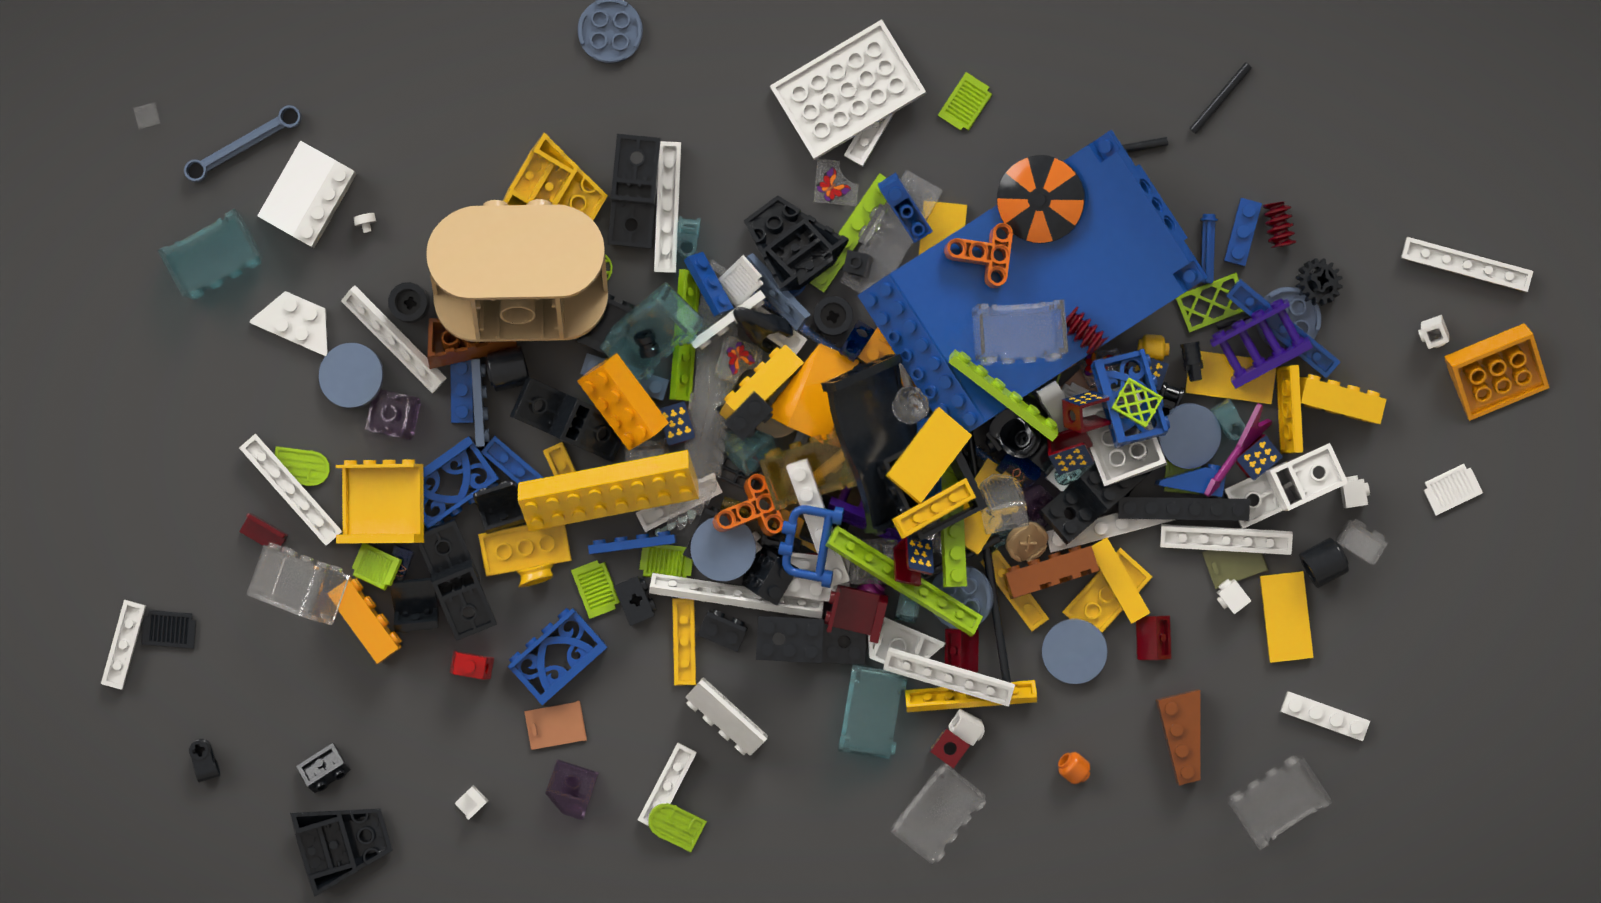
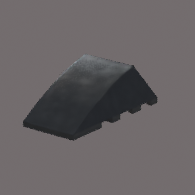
M779 196L773 198L744 220L780 291L802 289L833 266L849 242L847 237L835 233L834 229L827 225H822L816 221V218L811 215L807 216L801 212V209Z
M381 809L290 813L295 837L314 897L393 851Z

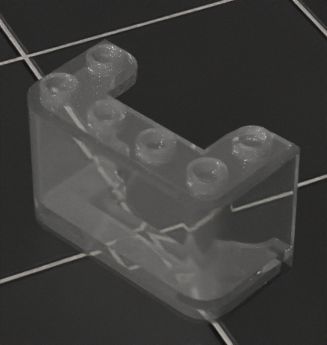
M1064 299L1053 300V302L1048 303L1040 302L1039 304L997 306L996 304L990 307L988 304H977L972 308L975 361L980 362L981 366L993 365L997 361H1002V364H1014L1015 360H1023V363L1037 362L1036 359L1045 358V362H1055L1068 353Z
M269 542L268 546L263 545L246 595L298 616L333 625L350 575L342 573L343 568L329 565L321 561H317L315 564L312 563L313 558L302 554L300 557H297L298 552L289 547Z
M1292 755L1283 762L1284 766L1279 769L1276 767L1265 773L1267 777L1261 781L1258 779L1252 781L1247 785L1248 789L1243 793L1237 791L1229 797L1228 806L1258 850L1269 845V838L1274 840L1277 838V835L1309 814L1315 813L1317 811L1315 808H1325L1333 803L1306 760L1301 756L1295 757V755Z
M943 762L894 822L890 831L930 864H933L934 861L938 863L946 854L944 848L947 842L951 844L958 836L956 832L961 825L965 827L971 820L972 816H970V813L975 810L979 812L986 804V794L951 766Z

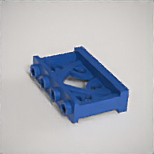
M1140 349L1118 356L1094 360L1090 367L1099 393L1109 396V401L1102 402L1101 404L1106 419L1111 421V425H1108L1114 447L1119 448L1127 444L1165 436L1170 428V422L1168 417L1164 416L1162 410L1164 407L1163 399L1156 409V413L1152 416L1156 420V427L1152 430L1143 428L1127 417L1120 418L1119 413L1111 409L1115 402L1114 399L1118 397V393L1122 390L1128 378L1157 393V379L1150 370L1151 359L1149 354H1145V350ZM1129 361L1138 363L1140 372L1134 373L1132 366L1128 374H1125L1124 367ZM1121 363L1119 372L1106 371L1105 369L1107 366ZM1117 381H1120V388H1119V390H1118V391L1112 390V389H1111V384H1116V386H1117V385H1118V382H1117ZM1134 385V388H1136L1137 390L1141 389ZM1147 393L1148 398L1154 397L1153 395ZM1157 400L1150 401L1151 407L1155 408L1158 403ZM1146 402L1141 403V411L1148 410ZM1126 407L1120 408L1122 411L1127 412ZM1150 413L1142 414L1144 421H1147ZM1139 415L1133 416L1134 418L1140 420ZM1133 426H1136V428L1141 432L1139 434L1127 437L1125 436V432L1131 429Z
M470 436L423 468L424 524L426 528L429 529L444 523L443 519L449 515L453 518L463 511L461 507L467 502L470 505L475 502L473 494L478 490L498 486L497 481L500 478L478 447H476L475 442ZM471 448L481 463L470 465L466 450ZM456 461L458 463L457 467L462 465L463 468L452 470L450 464ZM442 468L445 472L454 475L463 473L462 485L458 495L446 496L435 493L440 485V475L437 470ZM471 469H484L487 473L485 482L481 484L476 483L475 478L481 475L478 473L471 474ZM429 478L435 480V485L431 491L428 489L432 485H427L426 483ZM469 485H470L472 488H475V489H476L475 491H473L472 493H470L468 496H466V495H467V492H468V489H469ZM429 499L434 500L431 503V511L435 506L440 508L439 514L435 517H430L425 513V504ZM445 503H456L446 510Z
M566 608L557 616L560 619L557 623L553 625L550 622L541 630L543 635L538 640L533 637L525 645L527 649L522 654L517 652L509 659L511 664L508 665V668L519 678L541 705H544L608 647L574 608L571 610ZM568 621H575L579 625V633L576 638L571 637L574 632L573 627L569 632L564 630V625ZM558 628L560 636L548 637ZM584 630L598 645L592 647L590 644L580 640ZM540 644L537 656L530 654ZM550 644L571 645L567 652V661L571 669L567 671L558 665L545 668L547 646ZM575 646L579 647L575 651L581 654L579 659H573L571 655ZM530 659L532 665L527 668H537L538 672L532 675L523 673L521 670L522 662ZM550 670H557L559 676L558 678L553 679L551 677L552 673L546 675V672ZM539 676L545 692L540 694L529 681L530 679Z

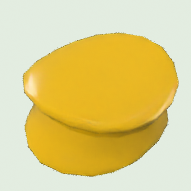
M550 562L518 570L517 573L520 575L519 588L533 586L553 578L551 571L553 563Z

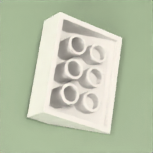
M300 141L260 210L258 217L315 248L357 173Z
M1127 385L1124 392H1132L1131 386ZM1137 393L1138 401L1143 400L1141 394ZM1133 395L1126 396L1128 403L1135 402ZM1123 397L1119 398L1117 404H1125ZM1101 403L1082 408L1083 418L1097 415L1106 419ZM1136 405L1129 406L1134 413L1138 411ZM1119 413L1120 418H1125V416ZM1152 423L1148 424L1145 429H1154ZM1108 426L1087 432L1093 443L1090 450L1104 486L1167 465L1157 437L1115 448ZM1133 426L1131 429L1125 432V436L1127 437L1139 434L1141 432L1136 428V426Z
M704 677L685 697L688 699L686 704L695 712L699 709L704 714L702 718L710 726L715 724L721 730L718 733L727 741L731 738L736 743L735 748L742 755L746 753L752 755L767 740L768 735Z

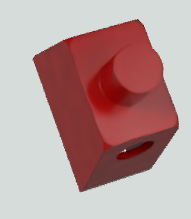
M453 651L450 673L477 679H491L494 657Z

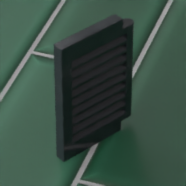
M149 610L148 616H144L142 645L194 649L196 620H192L193 614Z

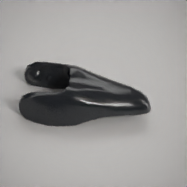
M737 307L733 311L734 318L755 345L767 353H771L774 350L773 345L764 339L769 334L779 332L788 338L793 336L790 323L778 315L760 313L744 307Z

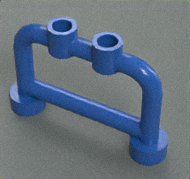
M800 505L791 511L789 520H784L782 534H786L785 542H780L778 554L783 555L782 566L789 575L822 582L821 587H831L833 571L825 569L828 547L825 545L831 535L832 524H842L844 508L835 506L834 510ZM801 514L824 517L815 572L797 569L791 565L797 520Z

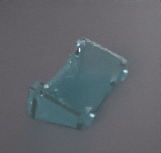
M852 664L838 751L890 759V755H895L897 742H893L901 690H906L907 678L881 668Z

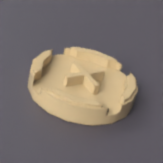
M1036 522L1021 523L1008 534L1006 549L1011 558L1018 562L1035 560L1046 550L1048 534L1043 526Z

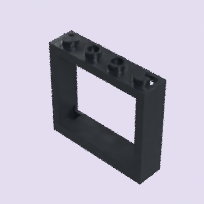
M905 449L876 462L878 475L881 479H884L887 485V494L894 500L897 506V515L909 510L910 507L901 488L885 475L891 469L889 464L897 461ZM961 451L950 466L958 481L964 478L967 479L976 498L968 502L970 507L923 531L918 530L909 535L908 537L913 542L921 541L988 507Z

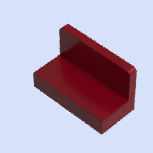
M248 513L246 515L247 519L239 532L278 554L288 534L256 515Z
M1144 616L1137 620V659H1171L1170 616Z
M945 629V664L977 673L979 630L977 629L973 636H969L960 629Z

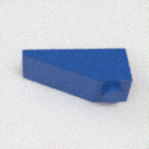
M1208 464V468L1201 467L1155 480V485L1204 494L1211 479L1215 477L1221 466ZM1226 476L1220 483V487L1211 496L1222 497Z

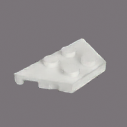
M285 291L249 322L324 356L328 353L326 309Z
M886 617L883 620L878 643L869 642L870 635H868L869 658L885 664L889 647L929 659L945 645V642Z

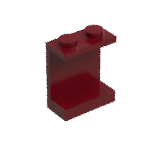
M837 585L836 592L831 591L829 604H833L832 610L826 612L824 624H828L827 632L831 633L832 627L870 635L869 642L878 643L888 596Z

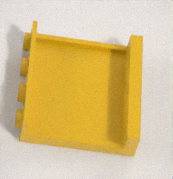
M415 459L402 460V464H396V460H383V464H376V460H363V464L357 465V460H344V465H336V468H342L343 535H336V543H424L423 464H415Z

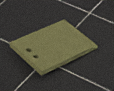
M1216 550L1202 552L1215 589L1219 588L1218 586L1227 579L1239 581L1268 571L1262 553Z

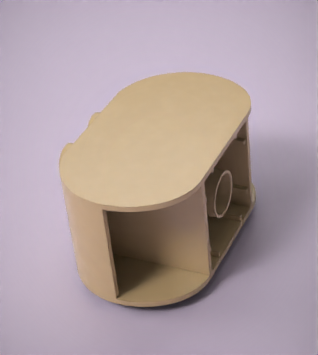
M544 199L532 200L527 205H508L501 200H490L485 202L483 206H469L449 214L435 227L429 238L427 263L430 271L435 311L444 328L459 339L470 342L572 340L590 332L599 323L606 310L608 284L603 237L594 221L578 209L566 205H553L550 201Z

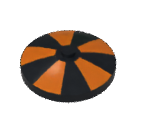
M1035 155L1016 162L1006 171L998 187L997 207L1003 223L1011 226L1014 235L1032 243H1048L1063 238L1076 227L1084 211L1085 191L1080 177L1069 164L1053 156Z

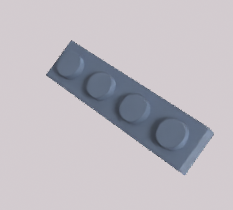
M754 253L746 257L747 260L762 275L760 279L763 285L758 290L762 291L766 299L796 331L801 329L810 317L809 312L789 291H780L769 269Z
M587 353L580 374H586L591 368L606 359ZM628 367L650 397L661 401L664 400L670 380Z
M472 359L476 447H485L486 442H490L489 429H485V420H489L488 407H484V398H487V385H483L482 377H486V365L482 364L481 359Z

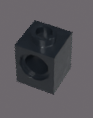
M848 250L843 271L849 275L868 279L873 257L869 254Z

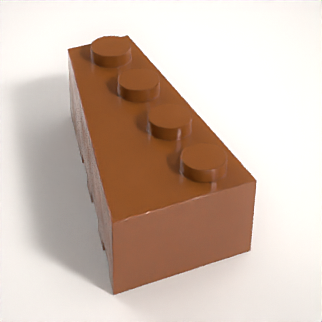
M429 318L427 356L429 369L481 358L489 353L517 347V341H465L448 332L438 318Z
M1081 545L1069 548V553L1064 555L1057 552L1048 555L1049 559L1042 562L1040 558L1027 562V567L1020 568L1019 565L1007 568L1008 573L1003 574L1010 600L1099 571L1092 546L1081 548Z
M1196 689L1156 699L1177 784L1183 785L1199 781L1200 690Z

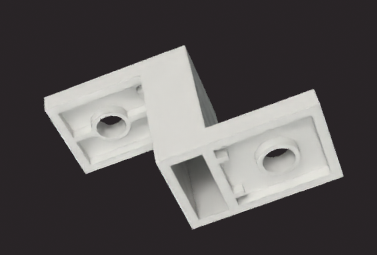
M1328 443L1289 462H1282L1269 468L1256 480L1247 478L1224 489V492L1228 499H1247L1250 494L1258 496V504L1254 507L1250 506L1249 521H1238L1241 528L1244 529L1276 513L1289 511L1348 484V481L1331 444ZM1316 466L1323 467L1325 471L1321 479L1313 476V469Z

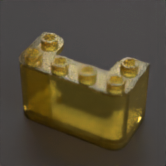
M836 430L830 431L826 434V437L822 438V435L819 434L810 437V442L802 444L801 441L789 444L788 449L781 450L778 447L764 454L765 457L759 462L776 511L786 508L793 503H799L786 466L808 458L821 495L838 489L842 490L846 486L848 488L857 486L855 477L840 445Z

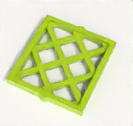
M1128 378L1122 390L1118 393V397L1111 409L1146 428L1152 416L1156 413V409L1163 397L1135 380ZM1130 384L1132 392L1125 393L1124 389ZM1134 385L1141 389L1135 391ZM1144 392L1145 399L1138 401L1136 394ZM1147 393L1153 395L1154 397L1148 398ZM1133 395L1135 402L1128 403L1126 396ZM1123 397L1125 404L1117 406L1119 398ZM1157 400L1158 403L1155 408H1151L1150 401ZM1146 402L1148 410L1141 411L1139 404ZM1136 405L1138 412L1131 414L1129 406ZM1126 407L1127 413L1122 411L1120 408ZM1150 413L1147 421H1144L1142 414ZM1139 415L1140 420L1134 418L1133 416Z

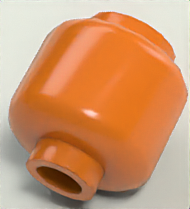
M1065 753L1060 758L1058 772L1071 784L1085 782L1089 778L1090 763L1079 753Z

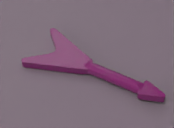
M1259 403L1256 405L1236 447L1215 477L1211 479L1204 495L1210 497L1220 487V483L1237 461V458L1272 424L1273 421L1268 418L1259 423L1263 405Z

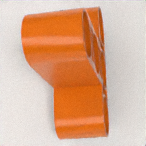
M1006 223L997 224L990 231L989 243L954 238L945 245L944 254L952 261L986 265L984 275L986 285L990 288H998L1006 282L1008 277L1013 230ZM997 229H1003L1005 231V239H999L997 237ZM952 244L960 247L959 255L951 252L950 247ZM973 247H977L981 250V258H976L973 256ZM995 250L1002 252V261L994 258ZM992 272H997L1000 275L1001 280L999 283L992 281Z
M758 473L750 476L744 483V490L749 500L724 509L713 518V526L719 532L729 531L757 519L761 531L766 536H774L779 533L784 522L766 478ZM751 480H757L760 483L759 490L752 488ZM760 500H765L768 503V510L760 508ZM740 508L748 510V518H743L740 515ZM720 516L728 518V526H723L720 523ZM769 520L776 522V530L769 529Z

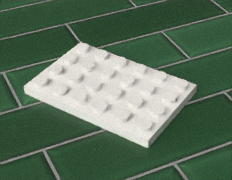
M882 19L770 85L771 90L814 160L926 94L924 87Z

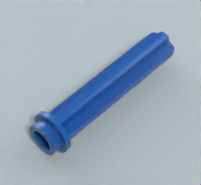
M1203 214L1202 218H1200V221H1202L1201 267L1208 278L1203 280L1202 283H1213L1215 221H1218V219H1216V214Z

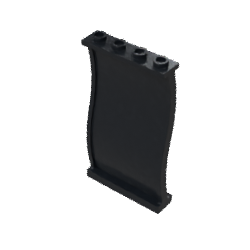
M901 354L884 355L821 383L823 392L828 393L834 427L861 495L867 525L863 531L864 533H873L874 536L885 534L888 528H896L892 519L898 516L896 512L897 506L894 500L887 494V485L884 479H881L878 475L876 462L907 448L917 435V427L910 413L901 381L899 364L903 362ZM896 461L889 464L891 468ZM902 490L910 509L918 505L914 499Z

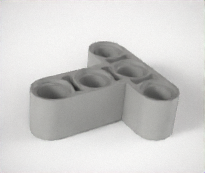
M1050 379L1032 391V394L1049 418L1057 423L1059 433L1068 430L1063 425L1062 399L1066 397L1056 381L1052 382ZM1071 410L1070 416L1071 419L1074 421L1076 417L1074 412Z

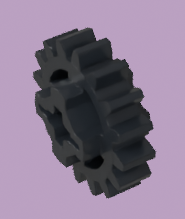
M1315 258L1311 262L1307 261L1304 263V266L1298 269L1301 274L1297 275L1295 279L1299 280L1300 283L1295 286L1302 290L1299 295H1306L1305 302L1312 300V305L1315 306L1320 303L1323 306L1327 302L1331 303L1334 301V298L1340 295L1337 290L1343 288V285L1339 284L1338 281L1343 278L1336 274L1339 272V269L1333 270V262L1327 265L1326 259L1319 261ZM1312 269H1316V271L1309 274ZM1330 290L1327 295H1322L1325 291Z

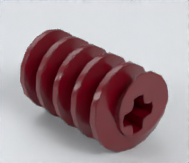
M1284 202L1263 205L1264 209L1270 210L1264 214V217L1271 218V220L1265 223L1266 226L1272 227L1267 231V234L1274 236L1268 239V243L1275 244L1271 248L1284 247L1296 243V240L1289 239L1290 236L1295 234L1294 231L1288 230V228L1294 225V223L1287 222V219L1291 218L1292 214L1285 212L1291 209V206L1284 205Z
M1077 306L1063 320L1061 329L1070 328L1067 335L1076 334L1074 342L1082 340L1080 348L1088 346L1086 353L1089 355L1095 352L1109 336L1102 339L1104 331L1101 330L1096 333L1098 325L1095 324L1090 327L1091 318L1083 320L1085 313L1076 314L1079 308Z

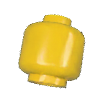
M1145 334L1142 339L1138 340L1137 351L1144 349L1145 354H1149L1150 358L1163 362L1164 356H1169L1170 345L1165 343V338L1162 335Z

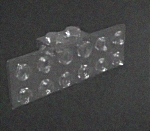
M906 170L901 177V181L927 220L943 191ZM888 202L885 206L880 204L872 210L869 217L871 218L867 226L862 227L858 235L860 237L858 241L862 244L858 252L869 254L873 257L869 278L845 273L841 279V283L858 293H862L898 269L913 244V240Z

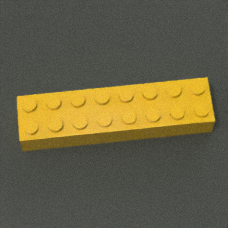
M688 450L518 483V503L529 531L699 499L698 479Z

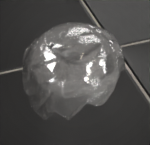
M911 385L902 387L896 393L895 399L892 402L894 416L905 424L919 422L929 412L928 397L923 395L920 388L912 387Z

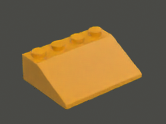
M1525 323L1444 356L1449 374L1469 421L1550 388L1534 335Z

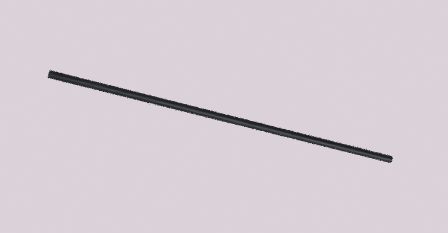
M972 430L969 432L972 436L966 443L970 471L975 478L979 472ZM990 547L983 551L986 578L993 590V606L991 611L1002 680L1011 683Z

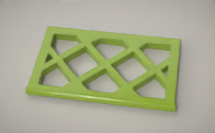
M1237 273L1187 291L1175 298L1189 333L1244 312L1241 308L1237 310L1230 309L1231 300H1229L1227 307L1215 302L1220 290L1225 293L1229 292V290L1221 287L1223 282L1233 279L1236 284L1239 280ZM1210 287L1216 288L1212 300L1200 296L1202 290ZM1189 295L1195 297L1191 309L1183 305L1181 298ZM1198 299L1210 303L1205 315L1194 310ZM1213 305L1225 310L1223 315L1214 319L1208 317ZM1192 313L1204 318L1201 324L1191 326L1189 319Z

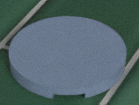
M597 0L585 9L578 22V38L581 46L590 57L603 63H618L632 56L638 49L643 36L640 16L624 0Z
M1281 287L1271 291L1264 297L1269 303L1281 298L1282 300L1288 299L1290 306L1285 310L1291 321L1315 339L1321 327V311L1318 304L1312 305V300L1305 302L1306 295H1299L1300 291H1302L1301 289ZM1256 324L1260 337L1269 345L1259 325ZM1276 338L1277 341H1278V343H1279V345H1280V347H1283V348H1286V347H1287V346H1286L1284 343H1282L1278 338Z
M345 343L338 345L327 353L320 365V387L324 395L338 406L345 408L365 406L375 399L382 388V362L373 350L362 344Z
M1186 403L1176 406L1167 415L1170 422L1167 434L1157 437L1164 457L1173 465L1185 469L1200 467L1207 463L1218 450L1221 441L1219 421L1213 412L1199 404Z
M720 516V523L723 526H728V518ZM710 518L697 528L692 537L690 546L691 557L696 568L706 577L716 581H731L742 576L751 567L756 554V543L751 530L745 524L726 532H719L713 526V518Z
M966 565L967 587L943 588V572L939 573L933 580L932 585L982 615L981 624L988 617L993 606V590L986 576L978 569ZM934 614L935 617H937L943 624H945L949 628L958 629L952 624L948 623L944 619Z
M1078 618L1066 619L1055 624L1045 636L1042 645V658L1047 670L1058 680L1069 684H1081L1090 681L1101 672L1107 659V643L1102 632L1090 622Z

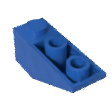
M896 172L878 183L881 193L914 243L933 232Z

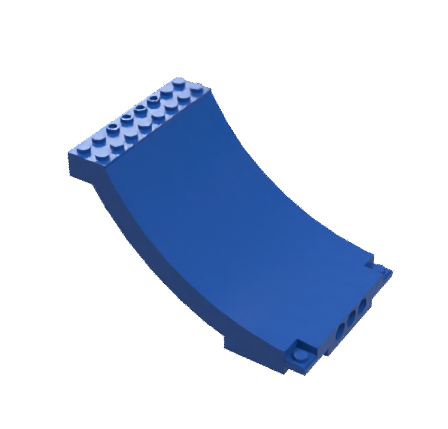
M1112 129L1064 160L1078 174L1085 191V207L1076 227L1063 238L1048 243L1028 242L1013 234L1008 277L1006 282L1000 287L990 288L986 285L984 281L986 265L952 261L944 254L945 245L954 238L989 243L990 231L997 224L1003 223L996 205L857 295L894 353L901 354L903 361L901 364L931 410L934 412L936 408L940 407L968 432L976 429L1008 407L949 363V355L955 349L958 352L966 353L971 358V362L975 365L983 366L988 371V375L994 379H1000L1006 385L1005 388L1011 392H1017L1023 398L1088 355L1086 353L1088 346L1080 348L1082 340L1074 342L1076 334L1067 335L1070 328L1061 329L1063 320L1077 306L1079 308L1076 314L1084 312L1083 320L1091 318L1090 327L1095 324L1098 325L1096 333L1101 330L1104 331L1102 339L1109 336L1101 345L1103 346L1208 278L1184 241L1188 237L1141 165L1135 166ZM997 229V237L999 239H1005V231L1003 229ZM952 244L950 247L951 252L959 255L960 247ZM973 247V256L976 258H981V250L977 247ZM995 250L994 258L1002 261V252ZM997 272L991 273L992 281L999 283L1001 280L1000 275Z

